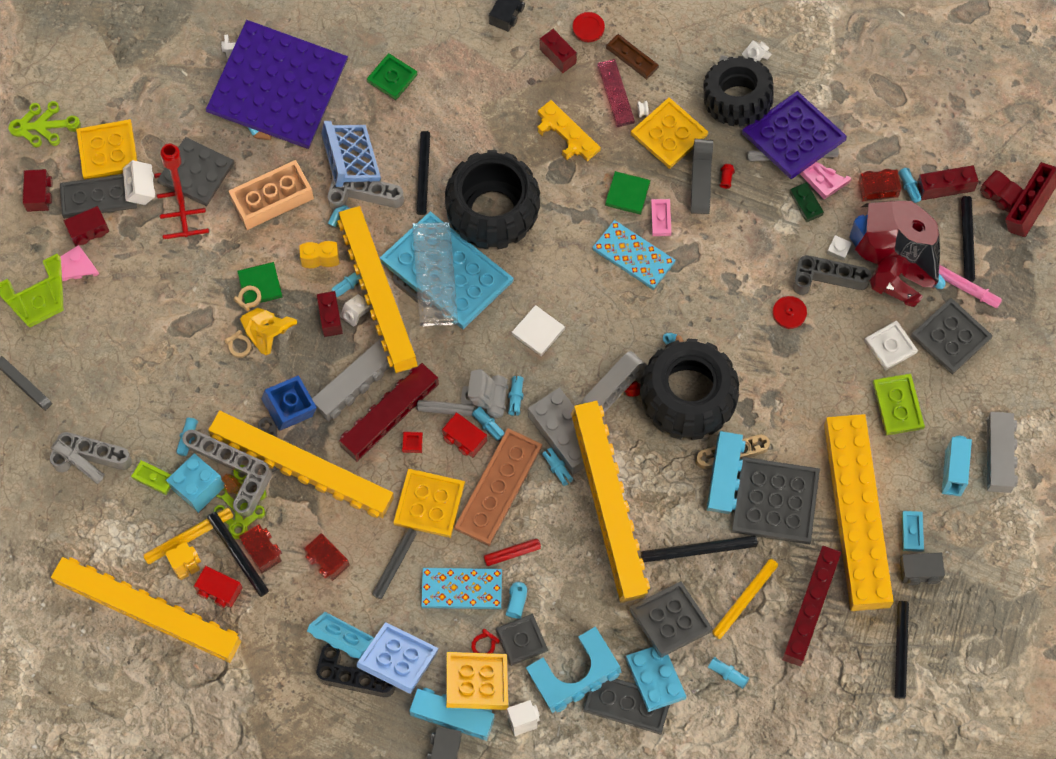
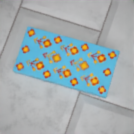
M615 220L593 246V251L652 290L656 288L675 263V259Z
M423 568L422 608L501 609L502 569Z

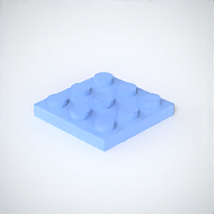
M385 622L357 662V668L411 694L437 655L439 648Z

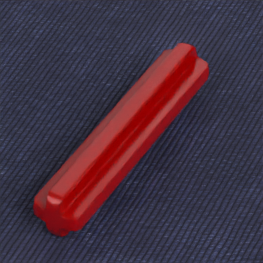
M536 538L484 556L486 566H491L540 550L541 544L539 539Z

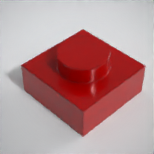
M403 432V453H422L423 432Z

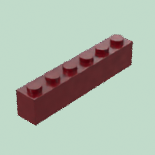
M423 363L412 368L405 379H400L391 392H386L377 405L374 404L370 407L367 415L363 418L360 417L350 431L347 430L341 435L339 440L341 448L358 462L417 406L418 400H423L439 385L438 377Z
M822 545L784 652L783 661L799 667L802 666L841 555L840 551Z

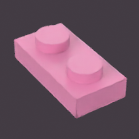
M651 199L652 236H671L670 199Z

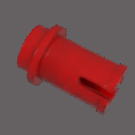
M724 164L720 169L722 175L719 186L729 189L731 188L735 169L731 164Z

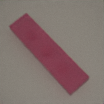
M616 60L599 62L598 69L616 126L622 127L634 124V116Z

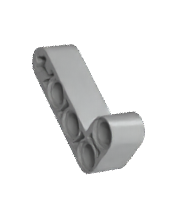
M333 179L328 192L329 206L333 211L338 207L346 205L348 197L392 208H399L404 203L402 188L398 185L382 181L344 182L346 184L343 187H336ZM357 187H364L361 190L356 189ZM381 191V193L375 194L374 192ZM337 198H338V199H341V200H339V201H337V202H334V201H333L334 199H337Z
M627 352L584 397L581 404L598 401V405H602L605 413L636 379L641 382L643 370L647 365L634 352Z
M69 432L61 433L57 437V439L60 438L64 443L71 441V444L68 446L75 448L77 453L87 461L119 470H126L132 465V458L127 449ZM90 446L87 451H81L83 447ZM52 450L50 462L55 470L61 473L68 471L71 463L63 461L61 464H56L63 457ZM108 451L105 456H100L101 452Z

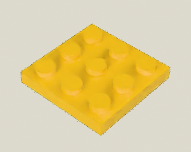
M669 97L631 130L630 135L666 167L671 169L693 149L694 139H704L708 136V131Z
M131 119L76 129L84 180L122 174L123 168L132 160L138 161Z
M408 469L393 522L394 525L451 538L465 481Z
M447 652L446 708L507 710V654Z

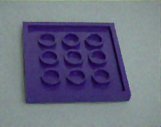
M798 91L772 108L767 115H764V118L759 121L755 120L754 124L742 129V134L790 179L796 177L847 139V136Z

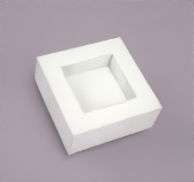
M835 235L827 254L844 261L852 242Z

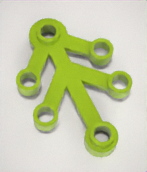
M51 101L48 103V109L35 122L29 123L35 115H39L42 111L38 103H32L29 107L30 111L22 119L11 121L8 129L13 136H23L33 147L37 148L42 145V140L40 136L32 135L29 130H36L52 146H57L60 143L58 134L51 133L47 129L67 127L70 132H76V129L81 127L79 118L73 115L65 120L47 121L60 110L58 103Z
M234 470L238 494L247 476L239 477L240 472ZM224 487L222 489L225 491L224 495L220 496L217 494L216 496L218 499L224 500L235 512V520L231 518L225 523L229 526L228 530L233 538L240 540L247 535L248 526L257 518H263L266 512L264 507L258 505L252 515L243 520V517L233 507L234 499ZM266 490L264 491V494L262 495V497L260 498V500H263V499L266 498V496H267ZM242 503L240 510H245L248 507V503ZM217 505L214 508V512L217 513L219 509H225V507ZM257 510H263L262 514H256ZM237 528L242 529L240 533L235 532Z

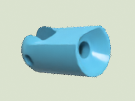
M515 582L510 588V599L505 615L518 619L522 617L527 597V587L522 582Z

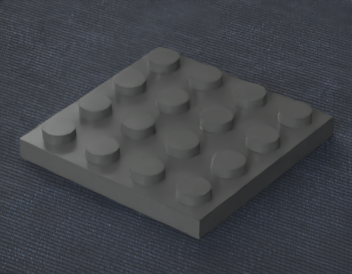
M742 457L743 463L739 476L740 484L737 491L732 533L810 545L820 468Z

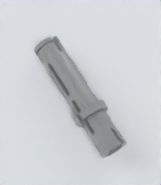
M60 438L53 443L51 448L64 458V461L73 464L96 484L103 479L105 474L80 456L75 448L69 447Z

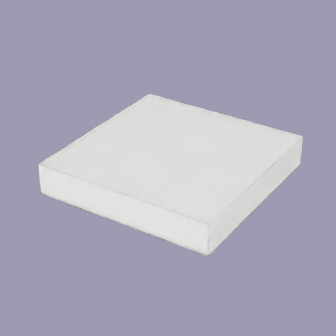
M535 305L512 331V335L542 356L565 330V326Z
M898 321L889 324L864 340L885 371L918 352Z

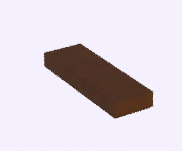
M619 34L606 45V49L646 80L659 68L655 61Z

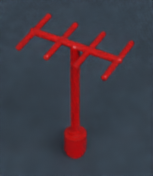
M166 144L162 147L160 155L163 166L171 172L175 191L157 194V198L176 196L180 212L160 214V219L180 216L183 232L163 235V239L209 233L208 228L188 231L186 215L205 213L206 209L200 208L185 211V200L177 169L181 165L180 151L176 145ZM161 173L154 174V178H159Z

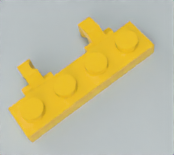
M552 100L538 110L542 123L537 126V132L543 136L544 132H548L551 129L556 131L567 142L568 148L562 150V156L566 160L575 154L576 156L581 155L586 161H589L600 152L601 147Z

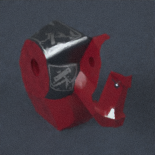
M913 201L866 203L861 207H868L867 232L855 248V251L865 260L878 264L869 280L871 287L880 294L884 292L903 301L905 305L915 307L921 301L923 295L903 282L899 275L902 273L905 278L918 285L930 287L934 290L939 281L940 232L938 224L933 217Z

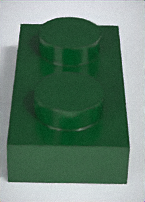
M807 182L790 189V194L806 222L823 216L824 211Z

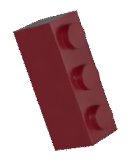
M971 165L920 174L917 188L922 201L975 192L979 181L975 167Z

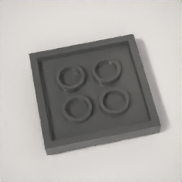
M185 137L178 147L181 155V165L177 168L183 195L208 206L232 168L234 160ZM165 168L158 178V183L174 190L171 172Z
M950 298L911 334V337L953 375L987 344L993 335L957 302Z
M681 581L630 606V612L660 658L711 633L713 630Z

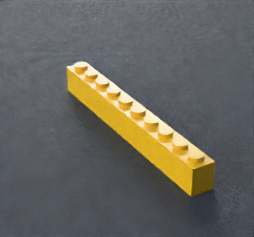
M357 206L339 212L340 220H337L340 231L344 230L345 234L342 236L345 245L350 246L348 253L350 259L355 260L356 264L353 267L356 275L361 277L359 279L361 290H366L367 294L364 297L367 306L371 305L372 307L370 310L372 320H376L378 325H375L378 336L382 335L383 337L381 344L384 352L388 351L389 356H386L389 367H394L395 373L417 367L414 350L361 207Z
M220 410L208 430L211 438L264 461L270 468L275 466L280 469L282 474L286 476L293 475L298 478L299 482L308 485V483L312 484L316 490L322 493L328 492L333 494L332 496L339 501L345 500L358 510L362 508L368 511L367 513L372 517L378 518L379 516L384 518L394 499L393 492Z
M62 557L54 570L51 579L55 584L228 663H231L241 643L238 633L235 631L220 629V625L213 621L207 623L202 620L201 616L195 613L187 614L182 607L178 605L172 607L167 604L166 600L160 597L154 599L145 590L139 589L137 591L132 589V585L125 581L119 583L114 580L113 576L104 573V575L97 573L98 570L92 566L87 565L84 567L79 565L80 562L72 557H69V559Z

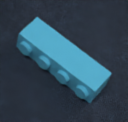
M723 431L718 433L707 511L730 514L736 508L737 498H734L735 490L738 491L740 479H737L738 471L741 472L743 460H740V453H744L746 441H742L743 435Z
M417 688L409 711L410 716L449 729L458 730L461 733L485 741L488 740L495 720V714L492 713L491 709L446 708V694L439 696L434 694L435 692L431 689L423 688L421 690Z

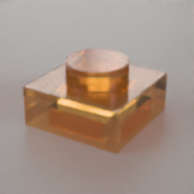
M225 474L221 478L225 483L223 485L224 488L231 494H238L242 485L233 475Z

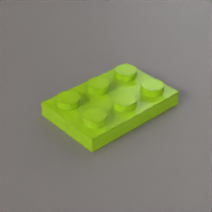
M911 374L873 380L886 436L923 430L925 428Z

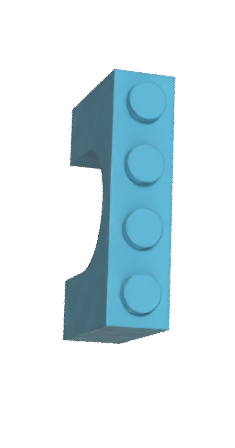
M596 626L578 636L581 645L591 659L590 671L581 681L565 683L558 680L544 658L526 667L531 679L552 713L555 711L561 712L570 702L581 700L585 696L584 694L589 691L594 692L598 690L604 682L615 680L619 677V673L622 672L620 665Z

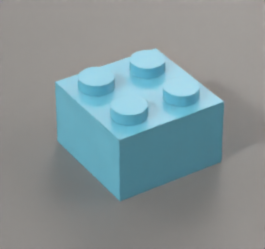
M195 453L166 480L171 489L198 513L226 486L221 476Z

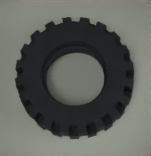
M738 56V58L729 57L725 61H719L718 65H713L705 75L703 83L704 104L708 113H711V116L715 120L718 119L720 123H728L729 126L739 125V127L745 126V124H754L755 120L759 121L764 118V115L768 114L773 105V77L769 73V69L758 60L755 62L753 58L748 57L746 59L743 56ZM736 86L747 87L753 90L744 96H731L725 93L727 89Z

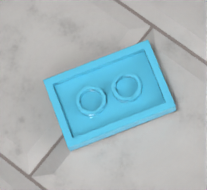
M324 612L309 624L307 632L311 633L313 637L322 639L333 648L341 649L350 657L358 659L361 658L374 637L327 612Z
M650 647L626 656L627 664L648 712L686 699V694L669 655L660 658L655 648Z

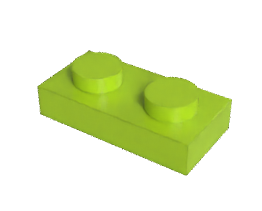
M142 460L131 476L132 479L164 495H167L171 488L166 481L171 474Z

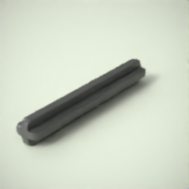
M407 528L372 592L374 597L378 599L383 598L417 535L414 529Z

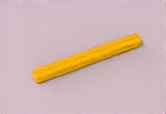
M225 508L217 513L223 523L233 518V513L229 508ZM205 519L143 555L144 559L148 564H151L165 556L167 551L173 548L177 549V546L194 540L213 529V526L208 519Z
M768 560L712 632L716 638L721 639L773 574L778 567V563L775 560Z

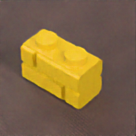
M184 542L177 546V549L173 548L166 552L165 555L178 579L182 580L188 577L189 574L192 575L200 571L198 564L201 563V560L193 546L189 547Z

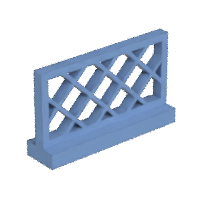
M324 121L321 135L335 186L343 187L344 182L380 181L381 176L366 125H332L331 121ZM362 131L363 135L360 137L353 132ZM336 132H342L345 135L341 137ZM348 137H351L356 141L354 143H351L346 139ZM343 143L349 148L345 150L341 148L340 145ZM359 143H361V144H363L364 146H366L367 148H366L365 150H363V149H361L360 147H358L357 145H358ZM352 150H355L356 152H358V153H360V154L356 157L355 155L351 154L350 152H351ZM365 156L370 159V162L367 163L361 160V158ZM345 157H348L349 159H351V160H353V161H352L351 163H348V162L344 161L343 159H344ZM358 163L361 166H363V168L360 170L356 168L354 165ZM368 169L371 172H373L374 175H368L365 173V171ZM351 170L354 173H356V175L348 176L347 172Z

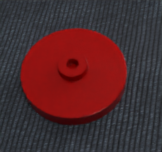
M581 13L573 21V33L583 42L597 41L604 34L605 23L601 16L596 13Z
M794 296L780 298L773 307L775 322L786 329H794L801 326L807 316V308L804 302Z

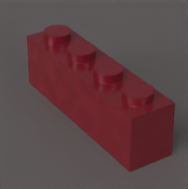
M1043 162L1039 164L1005 219L1008 232L1022 237L1027 236L1056 188L1055 166Z

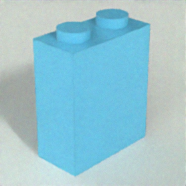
M964 436L951 438L945 450L942 494L962 496L969 480L972 439H967Z

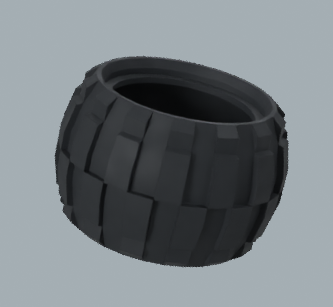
M487 150V153L479 154L477 152L470 155L466 162L462 161L454 169L445 189V209L452 227L459 232V235L465 241L471 244L476 243L479 248L489 249V247L503 249L507 248L508 244L512 242L515 244L519 242L532 229L540 209V190L535 177L533 178L531 169L523 161L519 162L515 155L508 152L502 154L497 153V150ZM487 192L502 193L514 205L512 210L498 216H485L472 210L475 200Z
M688 338L685 342L676 340L667 344L665 349L658 350L649 359L648 365L643 370L640 382L642 407L647 417L653 420V425L661 432L666 431L671 434V437L680 440L682 437L698 440L702 439L706 434L713 435L723 427L725 422L731 419L739 398L740 384L738 374L732 368V361L724 352L720 353L717 346L709 342L706 344L697 342L698 339ZM678 371H696L708 377L713 382V387L710 393L703 399L686 401L677 397L672 392L669 386V376Z

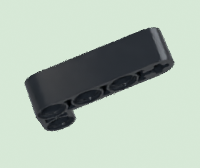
M329 643L323 646L316 670L319 681L322 684L380 697H390L394 693L395 686L388 683L389 687L383 690L382 686L387 682L361 669L340 665L341 654L339 649L333 648ZM329 651H335V652H336V656H335V657H333V658H327V657H326V655H327V653H328ZM330 670L332 673L329 677L324 678L321 676L323 671ZM344 674L351 675L349 681H341V677ZM364 678L371 680L367 686H362L360 682Z

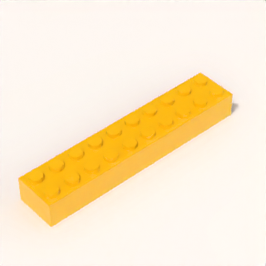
M598 401L575 405L571 412V417L619 601L624 603L643 598L648 594L650 585L648 578H644L642 570H645L643 559H639L637 551L640 550L638 540L633 537L632 532L635 531L634 524L627 515L629 505L622 496L624 486L617 477L619 467L612 458L614 448L612 443H608L607 436H609L607 424H603V407L598 405Z
M866 415L827 417L824 429L850 611L890 608L894 601Z

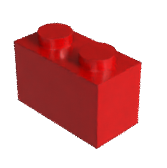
M457 412L442 429L443 439L450 445H456L458 450L465 456L469 455L474 458L487 442V434Z
M206 565L194 585L198 596L206 600L209 597L215 600L214 603L222 608H225V606L232 608L243 589L239 581Z

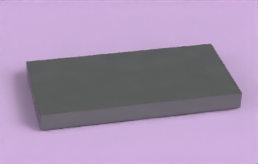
M123 174L60 183L61 207L64 219L73 217L96 206L99 207L101 213L137 208V203L128 202L125 199Z
M615 679L604 682L602 687L594 692L589 691L583 712L661 735L670 705L648 712L637 685Z

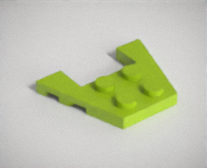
M58 253L43 260L49 276L47 279L15 294L12 284L8 279L0 282V296L30 328L64 311L61 257Z

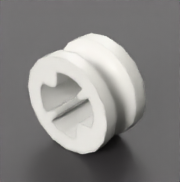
M644 101V103L637 102L639 118H642V116L647 117L649 115L647 101Z

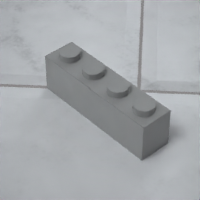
M990 412L987 417V491L1011 493L1014 487H1017L1018 476L1015 475V468H1017L1018 459L1014 456V450L1017 449V438H1014V432L1017 430V420H1014V413Z

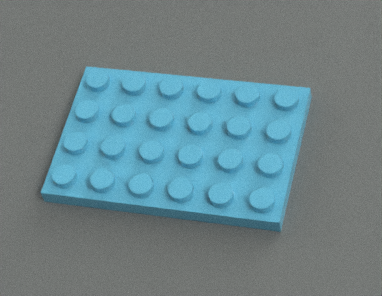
M431 211L379 258L385 267L462 329L468 326L514 280L511 275L471 243L461 238L456 231Z

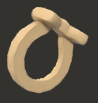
M246 286L241 289L238 297H234V301L249 312L250 308L260 303L261 293L255 286ZM246 291H255L257 299L254 302L247 304L242 302L243 294Z
M241 330L225 339V344L229 346L230 353L234 357L243 358L252 349L250 340L243 336ZM237 338L247 343V349L242 353H237L233 350V341Z

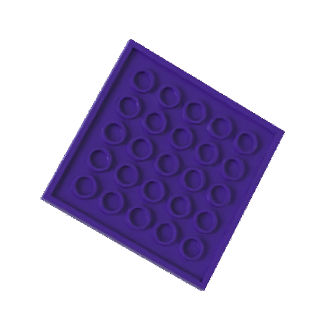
M246 19L206 107V112L309 149L346 65L348 56Z

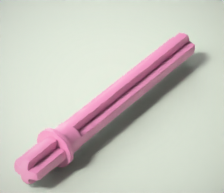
M939 265V274L945 281L980 299L981 303L983 301L994 308L999 307L1002 299L990 293L989 289L985 290Z

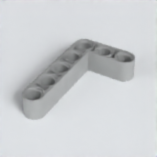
M187 430L183 434L182 439L191 451L247 476L234 500L233 507L242 517L252 515L272 477V470L267 463L196 430ZM192 437H197V441L194 444H189ZM213 444L214 449L210 452H206L207 447ZM231 452V457L224 460L223 456L225 453ZM249 460L246 467H240L242 461ZM266 468V472L263 475L257 474L259 469ZM252 485H257L256 491L249 493V488ZM242 503H248V507L245 510H240Z

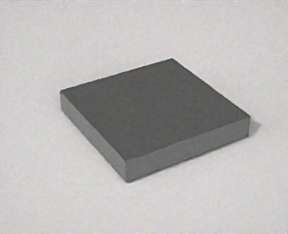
M533 613L496 628L511 666L548 651Z

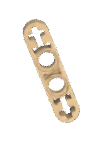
M761 434L743 439L742 441H746L745 446L748 451L744 454L740 453V460H742V457L749 458L766 453L770 445L768 437ZM758 441H761V443H765L763 448H761L760 445L755 446L757 445ZM750 442L752 443V446H754L753 451H751ZM716 446L704 449L698 453L696 463L700 468H713L714 458L711 457L715 453ZM702 456L710 458L708 460V463H705V461H701Z

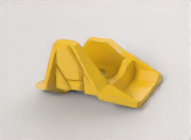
M255 308L240 318L247 336L261 354L264 355L271 353L273 337L278 334H284L288 328L297 324V319L287 316L281 319L275 317L274 313L261 308Z

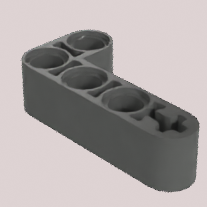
M694 139L691 214H710L713 140Z
M805 255L799 260L793 289L797 294L805 295L809 292L812 280L856 290H865L870 283L871 272L865 267ZM803 265H807V266H809L810 268H809V269H805V268H803L802 266H803ZM821 269H826V270H828L829 272H828V273H824V272L821 271ZM839 273H845L847 276L843 277ZM798 282H805L807 285L803 286Z

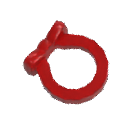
M483 629L482 634L473 639L471 648L473 653H479L476 650L477 641L488 637L491 639V649L487 654H493L495 646L499 644L500 640L486 629Z

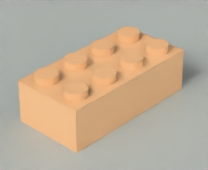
M296 160L229 190L231 201L247 230L314 199L312 188Z

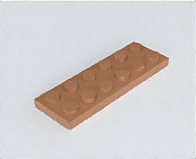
M508 428L454 529L490 546L541 451L542 444Z

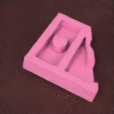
M815 162L800 173L824 200L851 181L849 176L844 178L837 175L835 170L826 168L818 162Z
M79 245L60 256L62 281L80 279L85 275H99V272Z

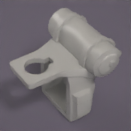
M482 369L471 371L469 386H464L462 389L461 404L485 408L490 417L501 418L506 409L505 397L506 390L508 389V379L500 375L490 378Z

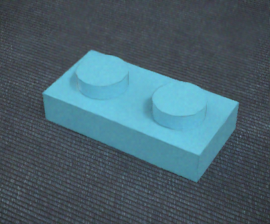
M902 512L903 551L923 552V512Z

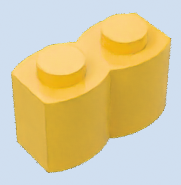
M324 241L319 244L306 242L299 245L300 260L304 268L334 267L340 264L337 242Z

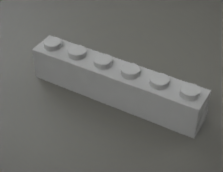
M383 337L312 398L317 407L316 410L328 422L332 418H337L343 408L352 405L360 393L363 394L369 389V385L374 381L380 380L386 370L393 368L389 367L386 356H389L388 351L384 352L381 341Z

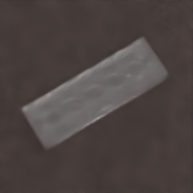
M450 222L412 224L419 324L420 326L458 324Z

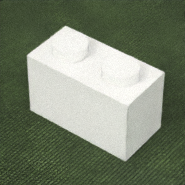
M132 160L123 168L125 199L128 202L146 205L155 198L152 165Z
M531 700L507 708L508 720L514 736L537 729L540 715L537 706H532Z

